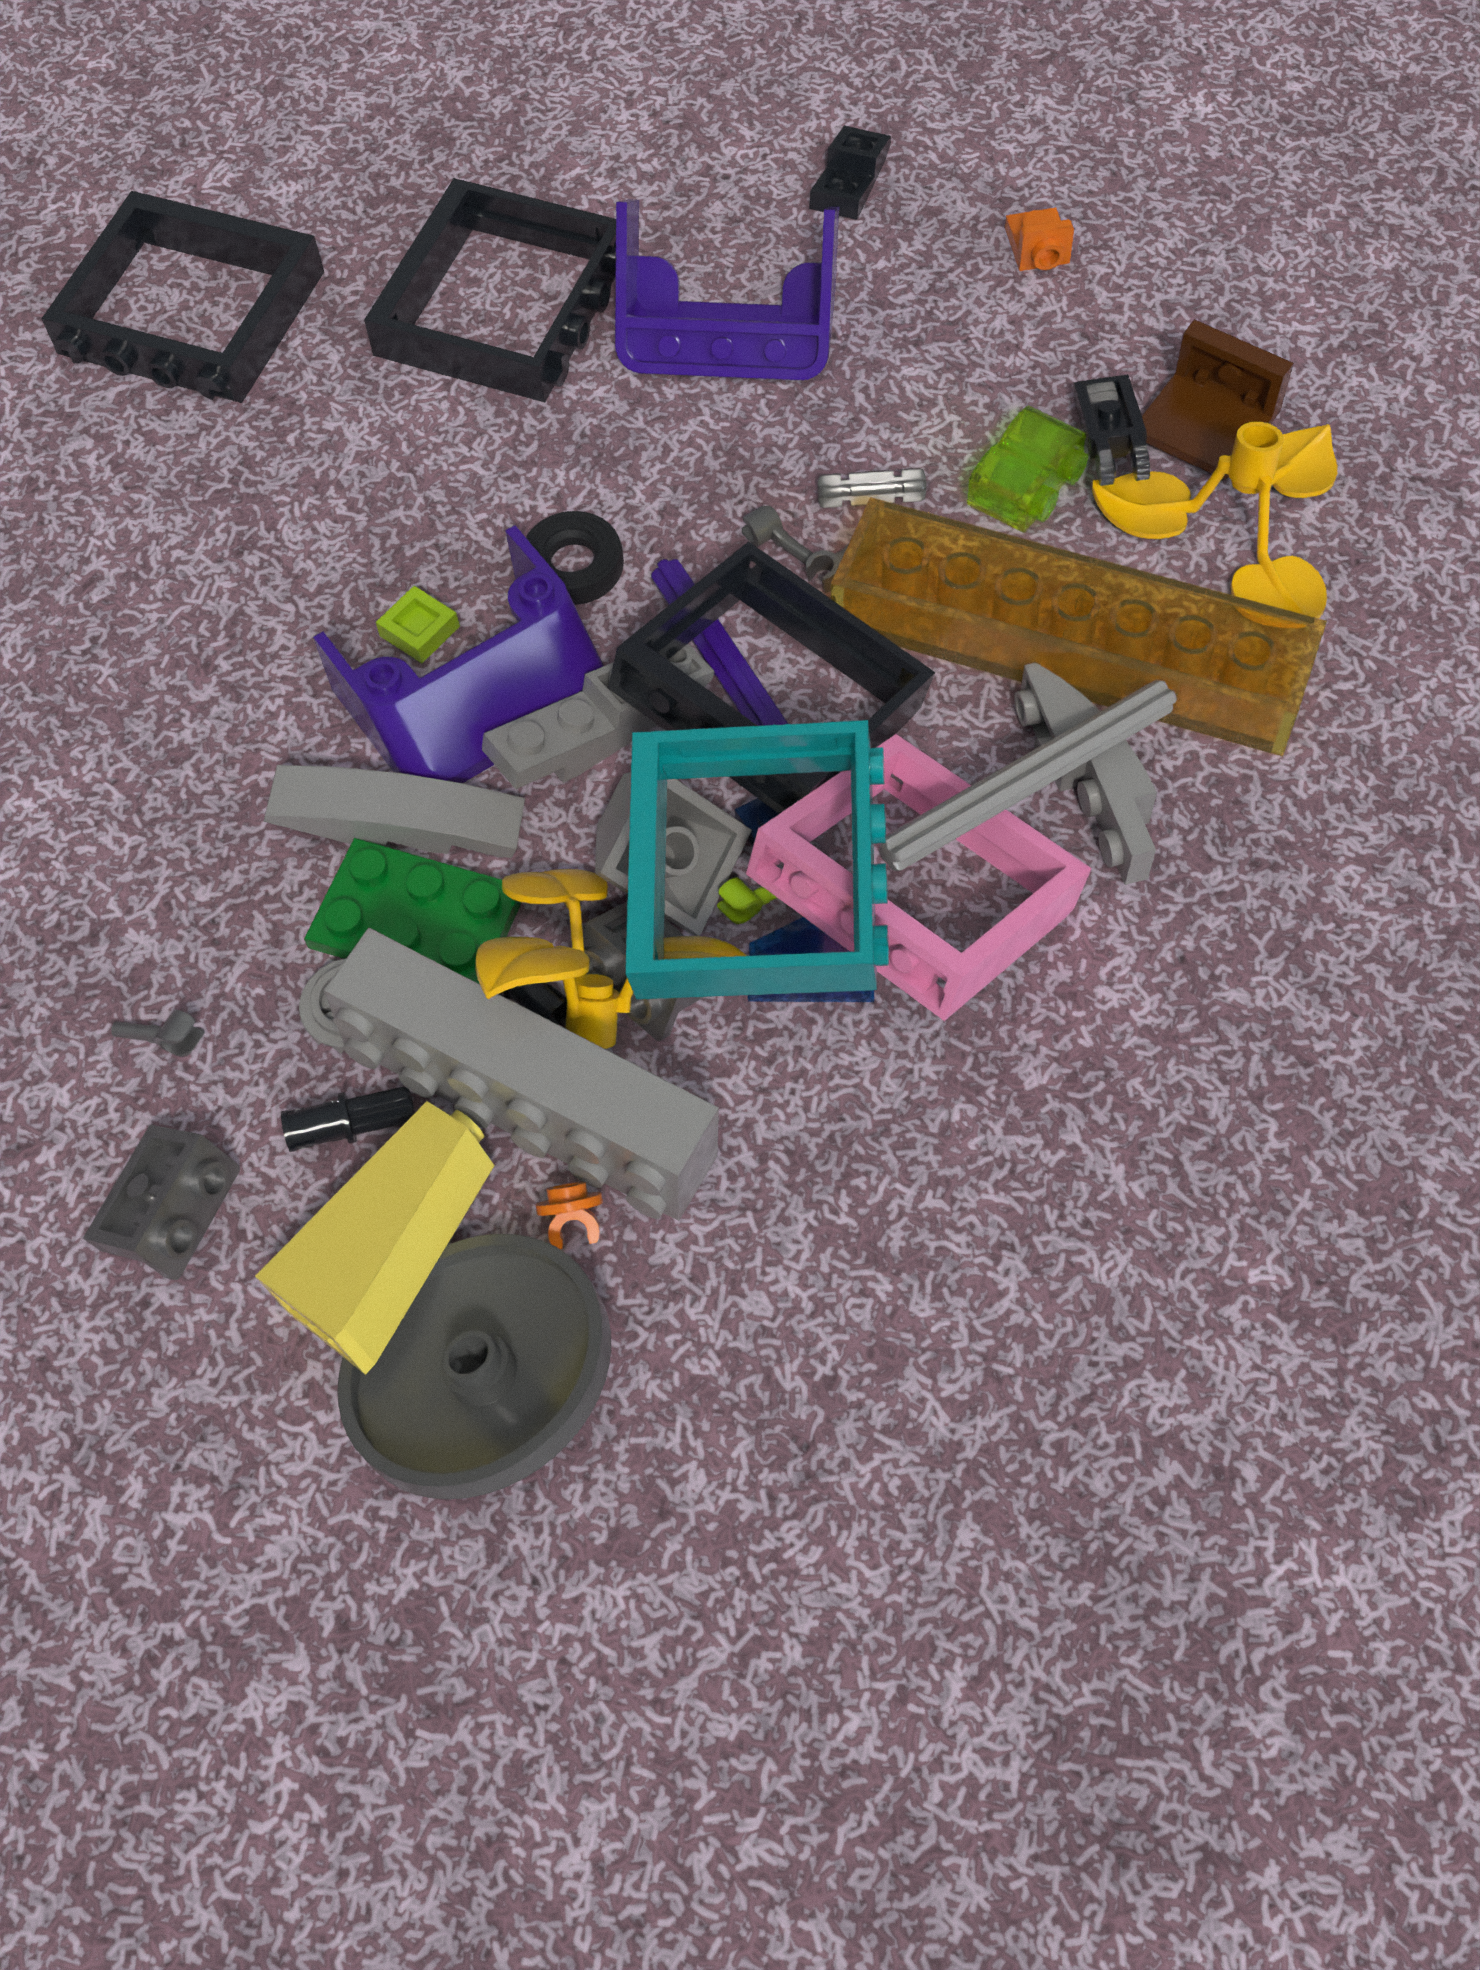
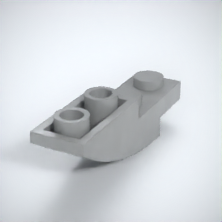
M689 644L668 660L704 687L713 679L714 670ZM613 663L585 674L583 690L483 733L482 751L515 789L551 773H555L565 783L581 775L632 742V732H647L657 726L656 723L608 689Z
M1036 662L1024 665L1021 691L1015 692L1014 702L1021 725L1023 727L1032 725L1037 739L1034 741V749L1100 712L1090 700L1061 677ZM1125 739L1058 778L1055 782L1059 792L1077 787L1083 813L1086 817L1095 816L1101 828L1099 847L1105 864L1109 868L1117 866L1124 884L1127 885L1149 878L1156 848L1145 824L1150 822L1157 791L1143 764Z

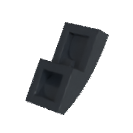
M844 125L828 147L827 167L810 191L809 209L824 212V209L827 207H839V216L857 220L884 165L891 144V136Z

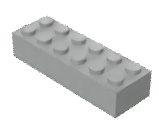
M371 928L366 930L324 989L334 1016L333 1022L338 1027L344 1043L343 1049L353 1060L370 1069H376L380 1064L397 1073L399 1080L404 1086L424 1098H432L436 1094L455 1104V1110H459L467 1115L479 1127L487 1128L490 1123L511 1134V1140L519 1148L535 1157L544 1158L548 1153L567 1163L568 1170L577 1179L585 1181L589 1186L602 1188L606 1184L626 1194V1201L634 1209L648 1217L659 1219L664 1213L679 1221L718 1156L719 1107L499 994L487 999L480 984Z

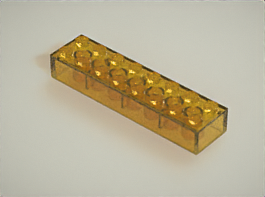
M870 497L831 582V599L900 648L1022 682L1024 665L1036 662L1061 677L1091 702L1107 707L1154 680H1163L1169 689L1175 691L1177 700L1173 704L1172 712L1157 721L1282 757L1298 715L1327 623L1326 620Z

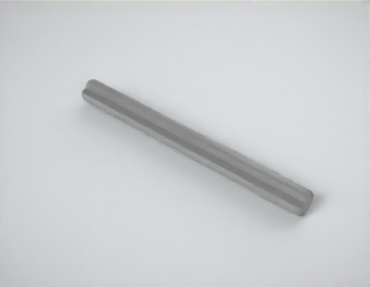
M1163 680L1150 682L886 835V843H881L878 849L881 858L894 871L907 868L1172 712L1173 704L1177 700L1175 691L1169 689Z

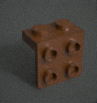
M1194 319L1183 333L1175 374L1142 415L1147 431V444L1213 474L1217 468L1219 457L1222 455H1232L1236 434L1242 425L1249 422L1272 424L1281 411L1294 363ZM1225 474L1223 478H1230V477H1229L1228 474Z

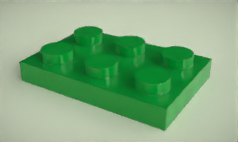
M354 838L304 940L309 949L345 959L352 952L366 930L371 928L479 984L476 974V954L478 948L490 939L507 937L522 902L513 900L502 891V879Z

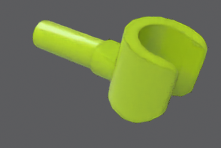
M736 877L728 880L720 887L718 893L724 900L717 904V908L733 923L743 924L758 914L763 905L778 898L764 887H759L752 891L740 878Z

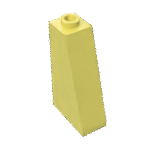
M426 1101L255 1277L291 1316L366 1375L377 1363L495 1166L479 1144L485 1137L483 1132L461 1111L455 1110L449 1115Z

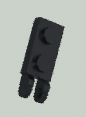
M1129 375L1074 382V402L1090 459L1095 458L1096 473L1100 486L1114 484V477L1116 476L1115 459L1124 457L1129 453L1131 471L1135 480L1149 479L1150 462L1147 448V431Z

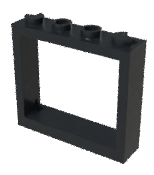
M453 178L364 319L373 356L545 403L554 386L560 387L564 384L569 371V359L574 350L585 347L590 334V322L595 313L604 312L608 306L611 285L616 278V219ZM473 230L589 260L534 357L415 325Z
M131 190L41 319L57 354L70 357L73 363L78 364L85 361L104 366L116 375L126 376L130 373L152 379L156 384L165 388L179 386L198 391L210 400L217 396L242 403L324 274V269L314 235ZM144 243L272 275L223 353L93 319Z
M748 541L617 647L608 685L609 690L665 731L758 726L668 661L739 601L745 603L886 703L868 720L871 748H876L895 735L918 712L935 672ZM751 561L756 564L753 568L749 567ZM841 771L730 776L729 778L780 814Z

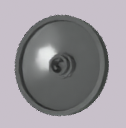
M490 1234L448 1244L372 1369L365 1375L342 1357L338 1378V1407L348 1438L366 1462L386 1481L401 1490L418 1496L434 1499L470 1498L503 1489L524 1479L552 1460L567 1446L582 1428L600 1397L606 1381L611 1356V1329L604 1303L579 1264L568 1254L543 1240L516 1234Z

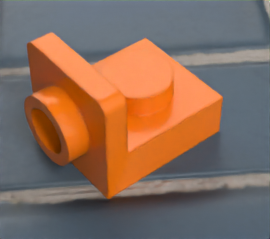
M1056 207L1006 215L1005 230L1019 271L1037 268L1040 270H1050L1058 265L1070 263L1074 227L1071 220H1060Z

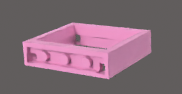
M897 734L876 747H883L885 784L872 785L873 797L885 789L921 815L971 786ZM841 771L758 828L746 875L847 950L854 952L853 874L810 844L815 838L852 813L851 771ZM891 774L901 779L903 781V785L895 779H893L891 777ZM1008 810L995 815L956 838V840L1033 894L962 953L888 900V904H875V924L888 925L889 966H876L877 972L943 1021L948 1019L1069 915L1075 908L1092 869ZM783 862V869H780L777 865ZM939 977L946 982L944 988L937 984Z

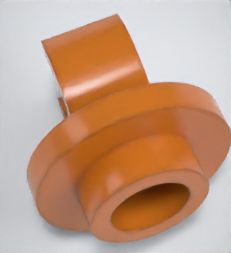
M585 1181L547 1188L548 1200L539 1202L535 1206L538 1216L555 1215L548 1229L550 1244L563 1249L561 1228L570 1220L582 1222L587 1229L589 1244L597 1243L600 1233L599 1222L595 1214L588 1208L603 1203L602 1193L588 1192Z

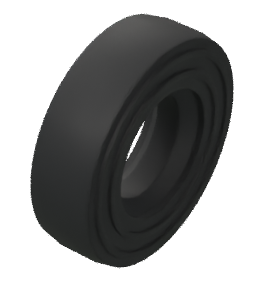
M582 511L557 513L537 523L526 536L527 540L564 582L574 605L585 604L599 599L607 594L620 579L624 564L620 538L612 525L597 515ZM568 545L585 546L594 554V559L588 567L574 572L556 569L552 565L551 560L559 549Z

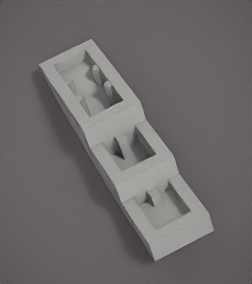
M277 765L263 822L351 844L354 838L381 846H386L387 841L432 853L448 854L453 845L496 857L512 858L517 849L525 798L463 783L403 773L331 766Z

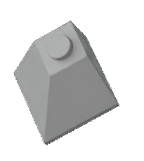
M631 772L623 774L597 824L595 874L628 894ZM677 779L667 780L665 918L686 932L700 936L720 896L718 893L719 889L727 882L752 830Z

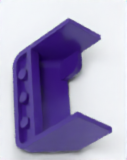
M628 199L616 202L615 349L620 362L633 372L645 374L808 380L818 375L825 367L830 353L836 291L839 207H827L824 209L822 263L805 262L794 267L784 280L782 305L679 301L680 281L675 267L662 257L639 255V200Z
M516 525L506 529L505 532L515 581L508 590V603L512 615L518 622L421 678H418L406 662L395 657L375 658L353 670L324 631L313 637L332 691L395 773L457 783L466 782L494 765L482 751L483 733L583 690L585 674L604 666L564 582Z

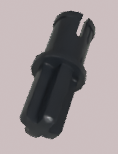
M407 1087L394 1088L350 1099L343 1092L338 1093L337 1100L306 1108L281 1111V1123L289 1152H294L299 1149L312 1147L313 1145L347 1139L349 1144L355 1143V1135L405 1124L415 1114V1107L411 1092Z

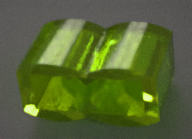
M1026 406L1012 420L1000 441L985 453L969 477L967 504L1023 533L1027 531L1036 519L1045 522L1057 504L1058 491L1066 482L1074 485L1085 470L1088 462V454L1084 452L1086 433L1034 407Z

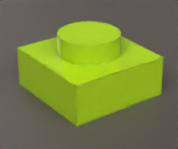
M416 586L407 591L376 621L380 637L421 664L460 627L455 611Z

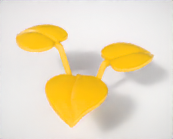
M1249 422L1242 425L1237 431L1232 455H1222L1219 457L1216 470L1196 497L1191 500V493L1187 485L1174 475L1164 472L1150 471L1149 479L1140 481L1135 480L1133 473L1125 474L1114 478V484L1100 486L1099 480L1093 479L1092 493L1104 516L1111 523L1124 532L1136 537L1164 539L1180 535L1185 531L1188 522L1186 513L1197 512L1224 475L1228 474L1236 490L1245 494L1259 493L1257 560L1259 564L1245 565L1235 572L1230 589L1236 604L1254 617L1279 623L1303 624L1307 621L1314 622L1323 615L1327 602V591L1319 572L1310 563L1296 556H1285L1271 561L1268 554L1270 490L1272 485L1279 493L1293 498L1318 496L1326 493L1333 487L1337 477L1338 465L1332 447V434L1329 424L1282 434L1277 427L1265 422Z
M553 869L543 872H521L505 876L502 879V891L513 900L530 904L565 903L569 910L572 948L565 946L554 947L551 942L536 937H502L484 942L477 950L476 974L486 998L490 999L501 992L517 986L563 980L567 999L566 1029L604 1049L613 1047L616 1044L618 1012H630L633 990L628 978L619 993L613 988V980L611 978L598 974H586L589 972L590 959L584 952L582 916L579 902L605 899L608 894L607 882L595 873L581 869ZM674 936L664 938V959L747 956L734 945L717 938L707 936Z

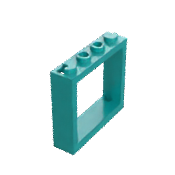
M868 720L632 732L625 974L636 999L877 990L876 966H889L888 925L875 924V904H888L886 863L874 864V844L886 843L885 804H873L872 785L885 784L883 747L871 748ZM851 771L854 952L664 959L667 780Z

